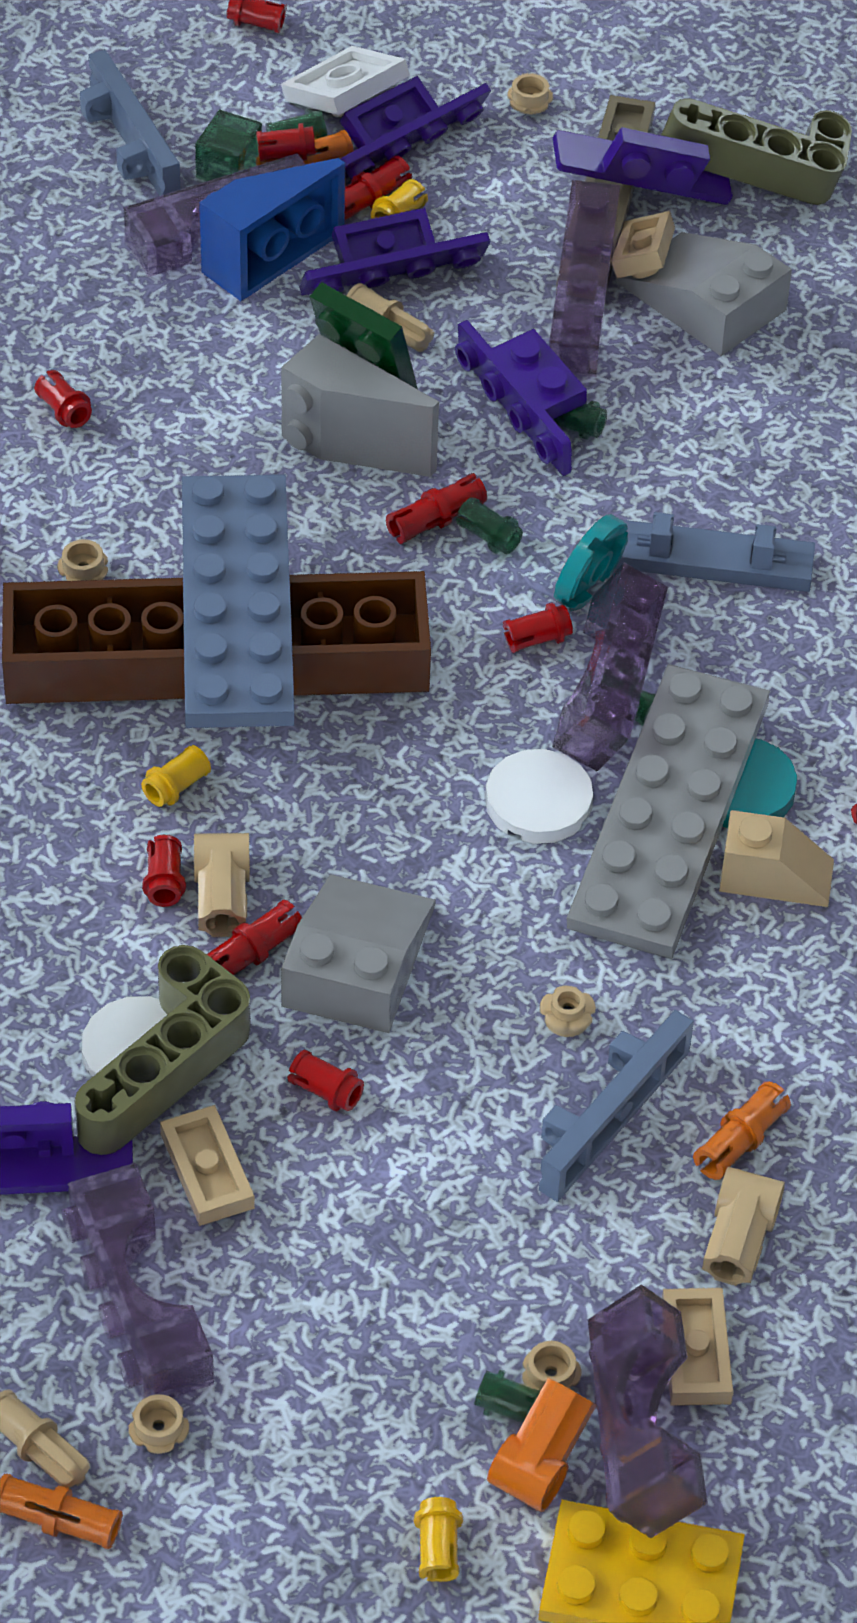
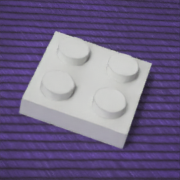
M351 46L283 82L281 87L286 101L306 106L307 109H317L340 117L367 99L376 97L394 88L395 84L410 77V73L404 58Z

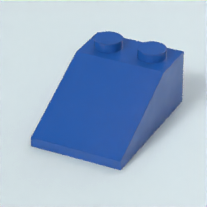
M336 158L239 178L218 191L209 194L204 200L199 202L201 273L239 301H243L332 242L331 233L333 228L345 225V162Z

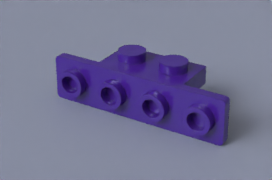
M415 76L345 112L340 119V123L358 148L341 158L345 162V179L350 178L352 181V178L360 172L369 173L373 171L376 167L375 163L385 158L389 161L394 156L403 157L412 149L411 145L421 139L425 144L435 141L448 130V125L457 120L461 125L473 121L484 111L482 104L492 90L487 83H484L439 107L420 78Z
M623 127L620 128L613 141L564 130H556L552 137L556 167L562 172L728 205L733 197L730 178L704 170L710 161L708 145Z
M425 208L336 226L333 228L331 235L340 264L306 271L299 286L302 296L312 294L321 282L339 292H342L346 286L362 283L368 288H374L387 283L392 276L407 273L408 278H420L434 272L435 267L451 263L456 269L466 268L481 260L491 242L488 232L436 243Z
M468 320L459 323L458 344L455 345V353L462 368L467 372L473 370L479 377L487 397L492 402L499 401L507 410V415L513 428L519 433L525 432L530 437L535 451L543 463H552L562 476L570 474L572 472L571 441L553 419L586 404L587 389L535 329H531L491 348Z
M41 1101L31 1105L0 1106V1195L130 1189L134 1186L133 1140L114 1153L106 1155L93 1154L85 1150L79 1143L78 1137L74 1136L71 1103L54 1104Z

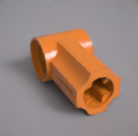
M548 1377L518 1433L511 1434L498 1450L487 1475L488 1483L535 1510L544 1512L559 1492L565 1480L569 1467L566 1460L597 1405Z

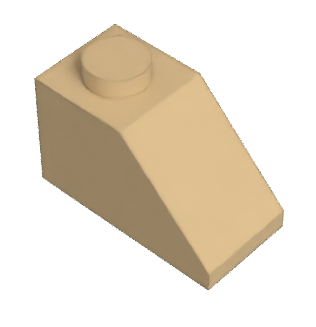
M731 810L719 892L828 907L834 859L784 817Z

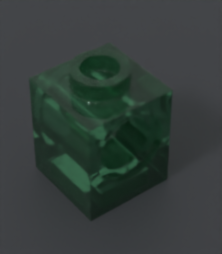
M219 109L195 143L196 178L226 186L235 179L249 177L256 166V157L259 155L256 132H262V122Z

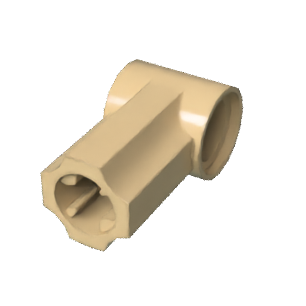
M249 833L194 834V881L198 883V926L200 931H205L212 937H232L233 929L243 922L246 923V882H250Z
M727 1167L714 1216L717 1219L702 1270L712 1275L714 1280L734 1286L741 1283H751L762 1252L766 1232L773 1231L785 1182Z

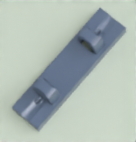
M106 49L88 54L89 67L91 69L90 87L80 91L81 113L88 123L110 119L126 144L118 147L116 152L117 169L123 179L128 180L147 176L163 202L181 197L180 163Z
M654 512L653 523L622 520L628 526L626 530L628 532V543L615 569L810 592L815 542L775 538L776 526L756 524L755 535L673 526L674 514Z
M674 1010L646 1042L625 1031H621L610 1043L608 1064L619 1071V1073L579 1117L557 1105L549 1111L542 1120L541 1138L550 1144L552 1148L541 1159L540 1171L542 1179L539 1181L540 1192L558 1203L690 1052L694 1023L692 1019Z

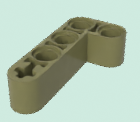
M685 98L675 102L661 136L708 145L710 161L705 167V171L809 204L820 205L830 200L847 165L852 127L849 121L841 114L823 110L814 114L806 133L802 134L702 101Z
M179 945L166 950L162 954L158 963L159 1001L161 1008L168 1015L84 1083L77 1091L75 1097L76 1130L78 1141L85 1150L93 1154L106 1155L124 1147L240 1049L249 1039L251 1026L250 994L248 988L202 950L194 946Z

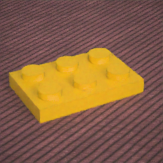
M561 1499L538 1620L551 1623H731L745 1534Z

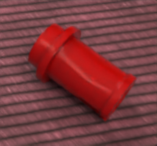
M229 0L226 16L227 19L234 20V25L236 26L246 23L280 33L285 21L287 5L266 0Z
M298 123L299 128L256 132L260 162L302 156L303 161H306L307 156L316 155L313 126L304 127L303 123Z
M49 370L46 372L48 377L56 384L54 386L41 375L35 383V393L54 410L55 419L58 423L71 428L83 426L92 414L90 398L84 392L76 391L59 371Z
M554 603L546 604L543 611L503 621V629L505 631L509 630L504 632V636L512 653L551 640H555L557 644L563 643L565 636L572 635L573 633L572 621L565 605L555 606Z
M157 835L154 837V842L149 840L147 843L148 874L143 879L142 889L152 904L160 907H169L178 903L186 891V880L181 875L182 844L178 838L172 835Z
M305 1049L297 1054L289 1068L291 1074L287 1076L289 1083L298 1085L327 1100L329 1108L334 1111H339L341 1108L346 1111L352 1110L360 1100L364 1090V1081L358 1078L356 1070L347 1068L343 1071L312 1055L311 1052Z

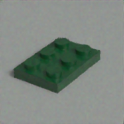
M321 282L309 296L316 318L315 323L319 328L320 334L418 389L402 326Z

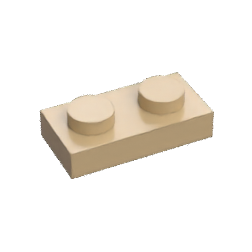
M670 211L624 221L611 261L617 279L631 275L635 279L646 278L664 267L675 230Z
M215 1105L160 1121L161 1137L199 1226L255 1209V1196Z
M723 1288L663 1289L661 1303L671 1406L731 1404L733 1384Z

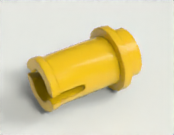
M413 179L405 181L388 197L382 196L374 202L373 209L371 210V219L424 207L428 202V194H423L414 200L418 194L425 190L424 186Z
M189 745L182 753L161 768L153 766L147 770L146 778L141 783L142 790L147 799L155 806L162 807L165 804L171 806L179 800V793L211 772L210 761L199 747Z
M427 1498L420 1503V1510L415 1512L413 1516L414 1525L420 1529L419 1576L422 1579L427 1577V1581H452L458 1578L460 1574L457 1529L463 1524V1515L457 1509V1503L450 1498Z

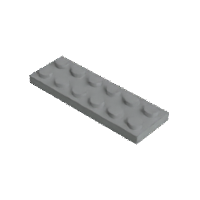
M670 664L667 665L569 910L567 929L669 959L673 958L767 710L770 690Z

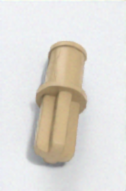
M362 283L354 285L348 292L347 296L401 325L406 344L416 351L422 352L426 350L429 343L433 340L434 331L425 323L403 311V305L398 300L390 301Z
M12 1390L0 1392V1432L17 1446V1455L25 1462L34 1461L59 1485L66 1488H71L74 1485L79 1486L85 1480V1474L90 1468L89 1460L57 1433V1424L52 1419H41L18 1399Z

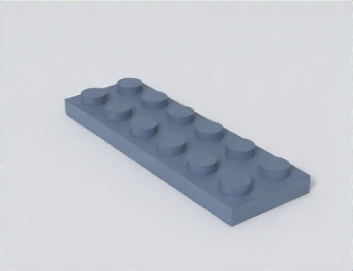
M286 474L182 476L186 728L294 726Z

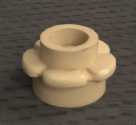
M527 73L514 79L512 87L508 90L507 97L510 100V106L514 110L524 114H536L548 108V104L553 100V93L549 89V83L544 77L538 74Z
M80 539L70 542L65 546L57 568L61 576H66V581L103 580L108 573V568L105 566L108 563V558L103 553L99 544L91 540Z
M568 985L557 987L553 994H546L540 1002V1013L545 1015L547 1027L554 1034L562 1037H573L583 1033L591 1025V1014H594L596 1011L595 1002L588 993H582L578 988ZM565 1006H571L573 1009L567 1010V1009H564L563 1007H565Z
M541 1342L523 1360L525 1371L522 1373V1380L528 1390L534 1394L540 1393L548 1377L571 1389V1386H576L580 1381V1364L576 1361L573 1351L561 1342ZM554 1369L556 1375L548 1376L545 1371Z
M156 1394L148 1396L138 1403L132 1413L134 1420L129 1424L128 1430L131 1440L137 1446L144 1445L150 1453L163 1454L170 1452L174 1448L175 1443H182L189 1433V1421L183 1417V1408L175 1399L167 1395ZM156 1423H162L165 1426L162 1430H155L153 1428Z

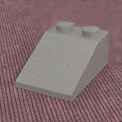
M681 232L672 238L662 269H659L658 272L649 277L635 279L632 275L618 279L616 277V283L722 356L787 310L792 269L755 244Z
M321 334L317 335L281 367L282 437L292 447L298 450H305L321 460L428 477H431L437 471L439 401Z
M330 874L300 920L282 964L281 1007L390 1033L431 919L436 899Z

